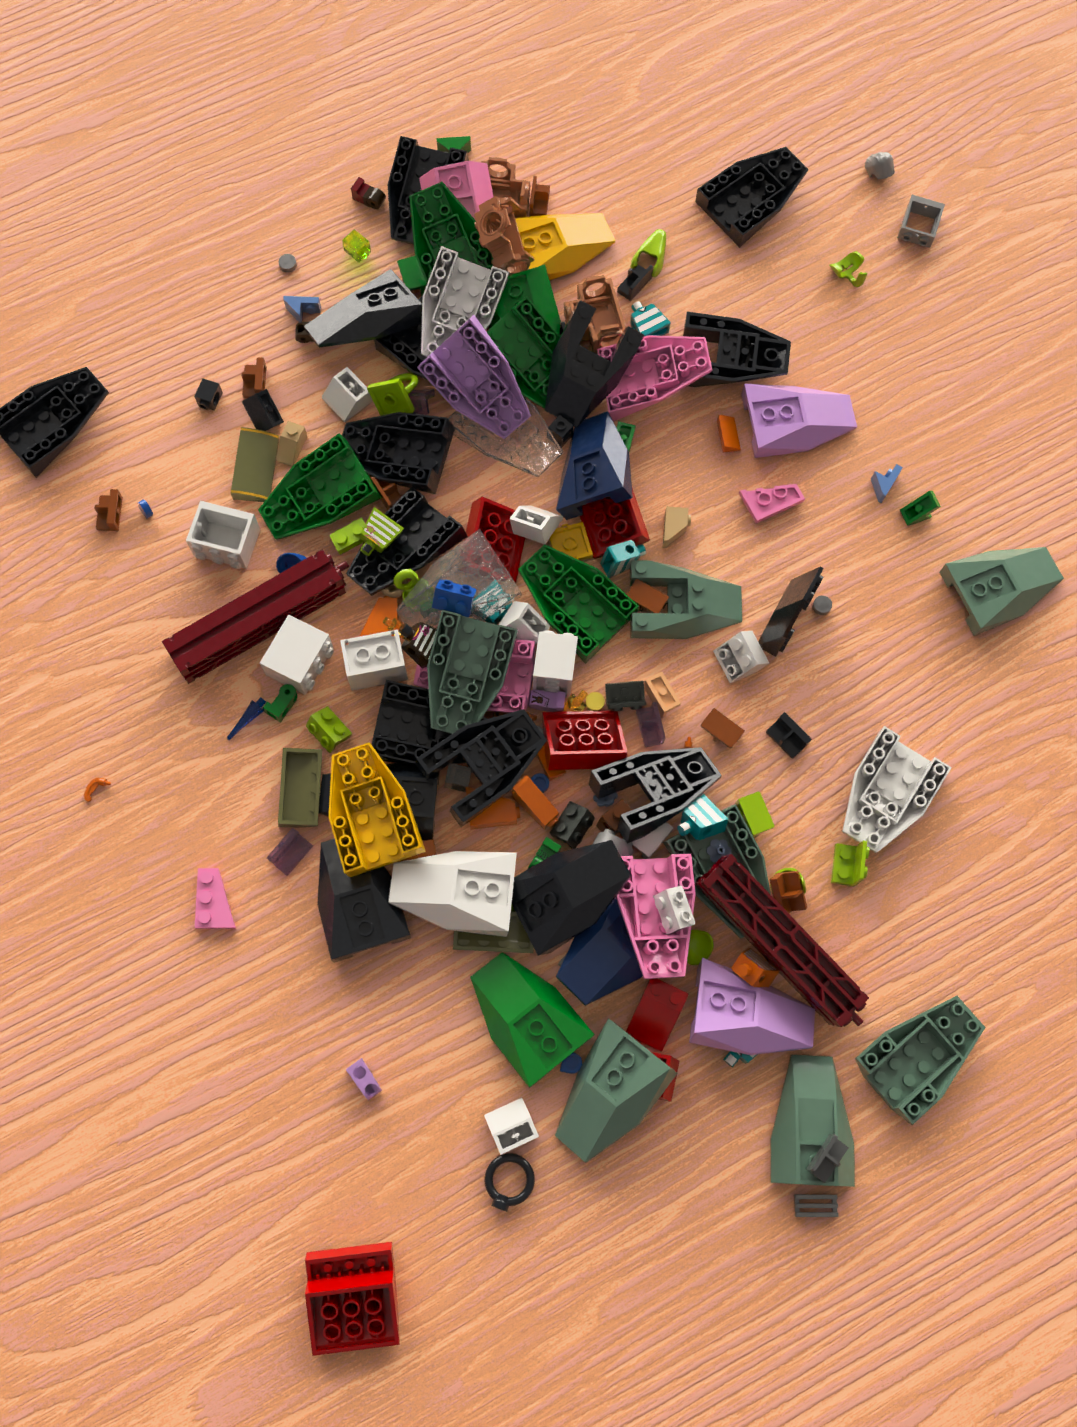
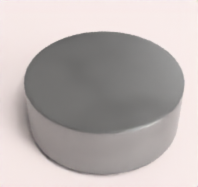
M284 254L279 258V266L282 271L292 272L296 269L297 262L293 255Z
M818 596L812 605L814 612L818 615L828 614L832 608L830 598Z

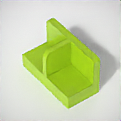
M755 792L736 801L735 804L753 837H757L760 833L774 828V823L760 792Z

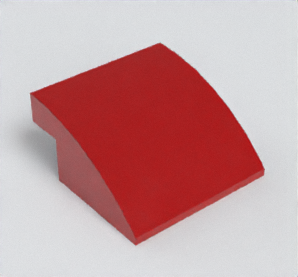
M392 1242L306 1253L307 1286L305 1299L312 1356L400 1345Z

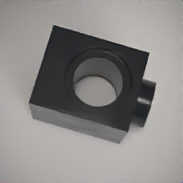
M203 378L194 397L200 408L215 411L223 392L219 383Z
M559 415L548 427V438L562 448L572 437L574 425Z

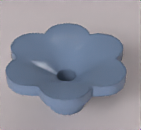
M616 792L600 799L594 795L593 799L599 807H609L617 799L618 794Z
M714 839L710 842L706 852L710 855L712 862H717L722 856L731 854V848L728 847L726 840L722 839L719 841Z

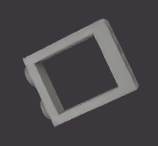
M912 194L897 238L930 248L935 239L945 204ZM910 212L934 219L930 234L906 227Z

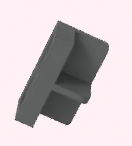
M829 1134L806 1168L807 1171L823 1183H826L834 1169L841 1165L839 1162L849 1148L837 1139L838 1136L835 1134Z

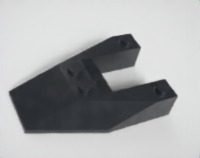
M581 300L576 303L552 353L545 403L546 412L555 417L561 415L575 427H578L606 396L617 387L644 337V334L629 326L625 328L609 361L580 346V341L596 311V308Z
M687 312L683 336L705 337L706 342L718 343L716 363L711 362L713 371L688 385L689 387L729 384L788 374L791 341L742 319Z
M522 709L463 726L416 758L415 765L427 780L459 757L464 759L482 786L451 806L450 813L460 827H462L513 788L547 739L527 712Z
M701 747L646 751L592 770L589 786L598 799L637 784L645 792L651 803L620 815L617 829L628 844L645 837L682 812L717 782L722 775Z

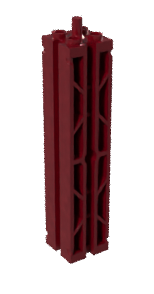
M322 549L314 556L311 555L178 631L172 637L164 639L162 643L182 676L190 684L196 678L204 676L278 633L288 615L300 620L335 600L336 597L345 594L344 586H346L342 571L349 568L348 563L344 561L335 566L331 555H326Z
M732 854L722 856L695 883V886L703 891V894L771 965L780 971L779 973L829 1025L845 1027L851 1021L857 1026L863 1023V1020L855 1010L860 1012L867 1005L866 1001L869 997L866 993L860 990V987L746 868L737 862V859Z

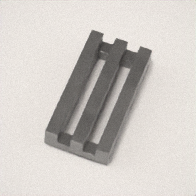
M794 1194L795 1217H838L837 1195ZM799 1199H832V1203H799ZM799 1208H832V1212H800Z

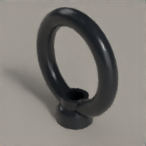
M512 1153L502 1154L496 1157L487 1167L485 1187L489 1196L493 1199L491 1206L507 1212L509 1206H515L524 1202L533 1191L535 1184L534 1171L530 1163L522 1156ZM506 1162H514L520 1165L526 1174L524 1190L514 1197L499 1194L493 1184L495 1170Z

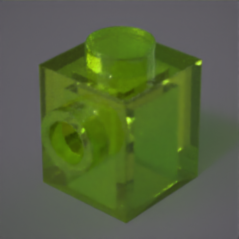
M355 229L342 240L344 251L357 262L369 256L371 252L370 242Z

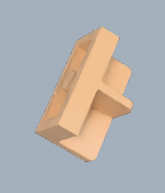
M662 671L645 680L644 689L661 718L665 717L667 712L681 705Z

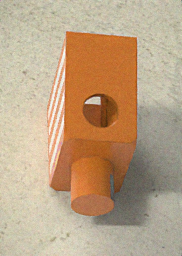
M751 948L743 951L731 968L733 972L753 987H770L780 972Z

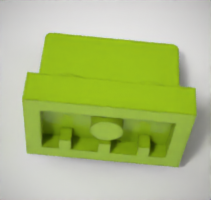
M863 840L857 846L835 844L831 883L855 887L866 878L868 868L865 866V860L868 859L870 848L867 847V841Z

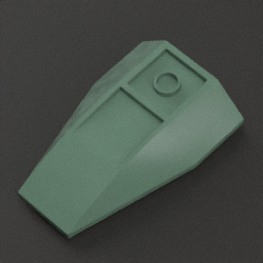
M955 996L885 1031L861 1052L855 1060L863 1077L895 1113L913 1125L943 1097L986 1027L958 996Z
M790 1056L771 1135V1183L855 1187L854 1140L833 1057ZM829 1134H835L838 1136L837 1139L849 1148L839 1162L841 1165L836 1167L826 1183H823L807 1171L806 1168Z

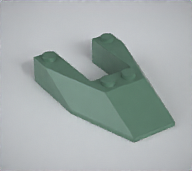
M631 560L630 586L633 585L636 579H639L650 586L667 587L669 599L667 602V613H632L630 638L689 639L742 622L741 586L682 567L649 560Z

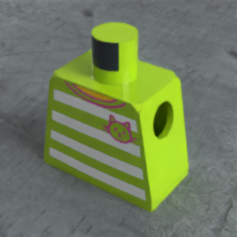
M374 507L360 535V539L365 542L360 551L367 556H370L374 549L382 553L401 535L404 528Z

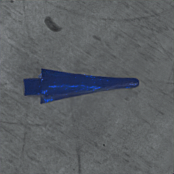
M260 697L256 703L253 700L250 702L239 722L227 736L228 740L232 739L244 726L264 712L262 706L266 703L264 699Z

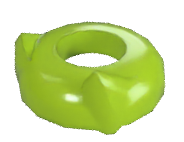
M411 569L402 570L394 577L396 588L411 592V588L418 581L417 573ZM411 579L408 584H402L403 580Z

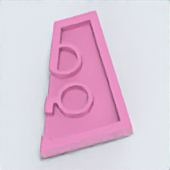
M797 484L775 486L769 489L756 488V490L739 491V495L755 523H759L803 503L805 500Z
M198 868L195 929H236L218 868Z

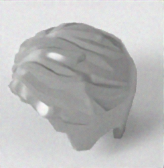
M878 152L866 159L865 169L869 177H872V174H874L877 179H885L895 173L894 161L890 153Z

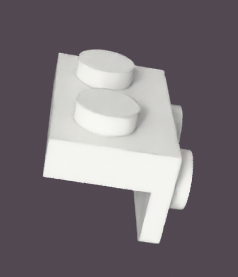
M682 886L666 889L653 896L655 906L662 920V926L667 935L695 925V920Z

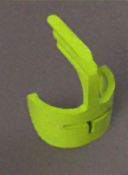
M857 251L848 254L841 261L829 265L839 278H848L855 287L862 286L867 277L866 272H860L857 279L852 276V273L864 262V257Z

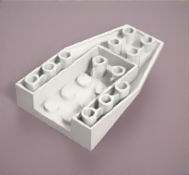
M441 246L423 294L421 355L428 357L473 315H475L486 330L493 319L507 283L509 272L492 266L491 270L459 258L458 252Z
M885 726L878 732L854 773L842 830L843 833L859 843L863 840L867 841V847L875 853L924 815L952 768L936 757L930 761L898 741L901 736Z
M453 851L396 862L393 865L388 903L446 930L507 937L517 853Z

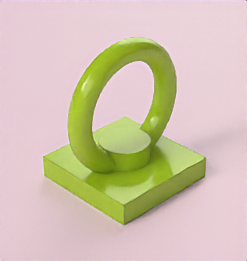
M404 373L388 381L369 384L367 390L380 416L396 412L413 413L415 408L408 394L416 388L419 380L415 374ZM411 380V382L406 387H404L402 381Z

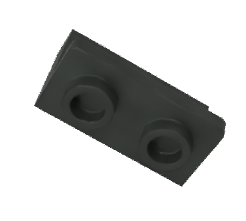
M643 680L605 684L606 705L608 709L622 711L623 707H630L632 710L642 709V706L646 705Z
M570 801L559 817V821L550 831L552 837L567 843L572 849H576L587 830L592 826L595 817L587 808Z

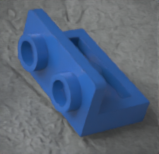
M439 580L435 587L432 608L469 617L477 589L469 585L456 584L450 580Z

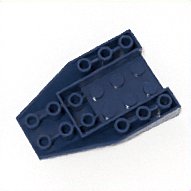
M608 411L585 419L578 427L574 426L562 472L556 510L566 520L583 515V505L609 496L615 503L633 498L629 451Z
M616 897L596 924L574 937L556 975V978L585 1006L639 980L643 976Z

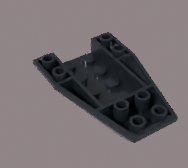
M402 763L386 764L406 792L422 841L432 840L434 837V816L440 771L426 780L416 765ZM331 773L322 774L319 814L329 816Z

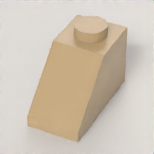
M287 421L280 435L276 455L277 462L291 467L295 464L308 437L304 426Z
M666 506L662 548L672 544L686 532L687 526L691 525V515H688L689 508Z

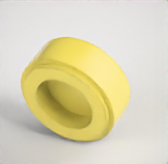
M598 692L590 693L585 701L586 707L590 711L602 710L605 703L603 695Z

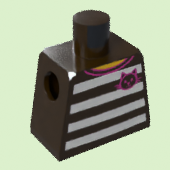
M419 622L412 627L404 623L398 631L405 637L402 649L423 669L428 665L437 629L423 622Z

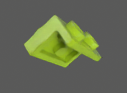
M362 517L329 535L340 555L364 542L360 539V535L366 525Z
M328 706L312 714L306 724L308 731L316 737L321 746L329 753L334 751L336 745L349 739L352 735V732Z

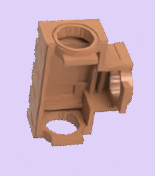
M489 157V160L481 161V163H487L493 197H511L520 206V208L514 210L515 218L527 217L530 181L515 179L516 165L510 164L507 159ZM498 164L504 166L507 170L504 172L494 171L490 168V165ZM501 205V210L508 208L509 205Z
M495 196L478 205L480 211L474 214L476 220L474 224L480 235L479 242L481 246L487 248L492 254L493 266L509 272V275L529 270L530 263L535 261V259L527 251H524L514 216V210L520 208L519 204L511 197L498 198ZM501 205H509L508 208L501 210Z
M604 275L586 278L583 284L577 285L578 300L564 302V317L567 324L576 303L580 300L596 308L581 341L589 340L590 345H592V352L598 354L597 349L617 344L626 326L612 279H606ZM603 283V286L595 291L586 290L592 284Z

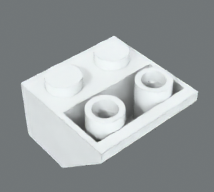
M348 367L332 378L322 395V399L344 423L372 402L367 387Z
M531 505L519 506L510 518L513 534L542 544H546L563 520L561 515Z
M518 601L513 602L499 623L502 626L518 629V640L535 641V644L538 643L539 632L550 628V624L529 603Z
M741 631L713 650L729 683L752 675L769 664L753 631Z
M522 1098L484 1115L500 1155L539 1137Z

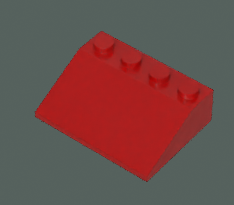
M633 488V498L615 503L609 496L582 506L583 515L580 516V519L584 524L594 559L603 557L607 547L632 540L638 546L650 541Z
M483 496L472 503L466 528L468 537L464 539L457 570L476 577L511 584L516 583L525 537L513 534L510 518L516 510Z
M618 711L542 712L543 735L547 739L544 747L548 770L597 769L627 758L628 752Z

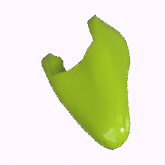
M657 229L640 246L631 260L630 267L632 269L637 267L639 256L644 252L657 258L652 277H657L663 268L666 247V232L664 230Z

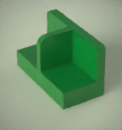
M416 256L398 260L397 263L402 275V282L410 291L419 289L422 296L427 282Z

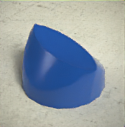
M296 553L281 554L277 558L276 568L279 573H282L307 557Z

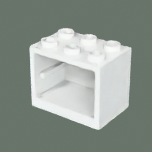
M200 501L186 542L197 559H209L216 564L225 563L236 569H247L260 527L255 515L252 513Z
M288 615L260 661V665L266 676L284 685L290 684L295 687L296 691L306 695L308 690L311 691L314 687L316 676L322 673L326 659L332 656L334 652L333 644L329 634Z
M398 629L340 640L346 675L352 691L385 685L386 680L394 682L408 680Z
M550 630L539 632L533 673V690L556 693L558 691L566 692L565 698H570L578 636H574L571 633L555 634V632Z

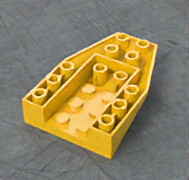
M603 213L554 214L515 218L524 251H527L535 259V261L530 263L529 269L545 265L549 280L574 273L615 243Z
M368 742L333 754L328 817L344 873L349 877H353L426 852L405 790L371 743Z

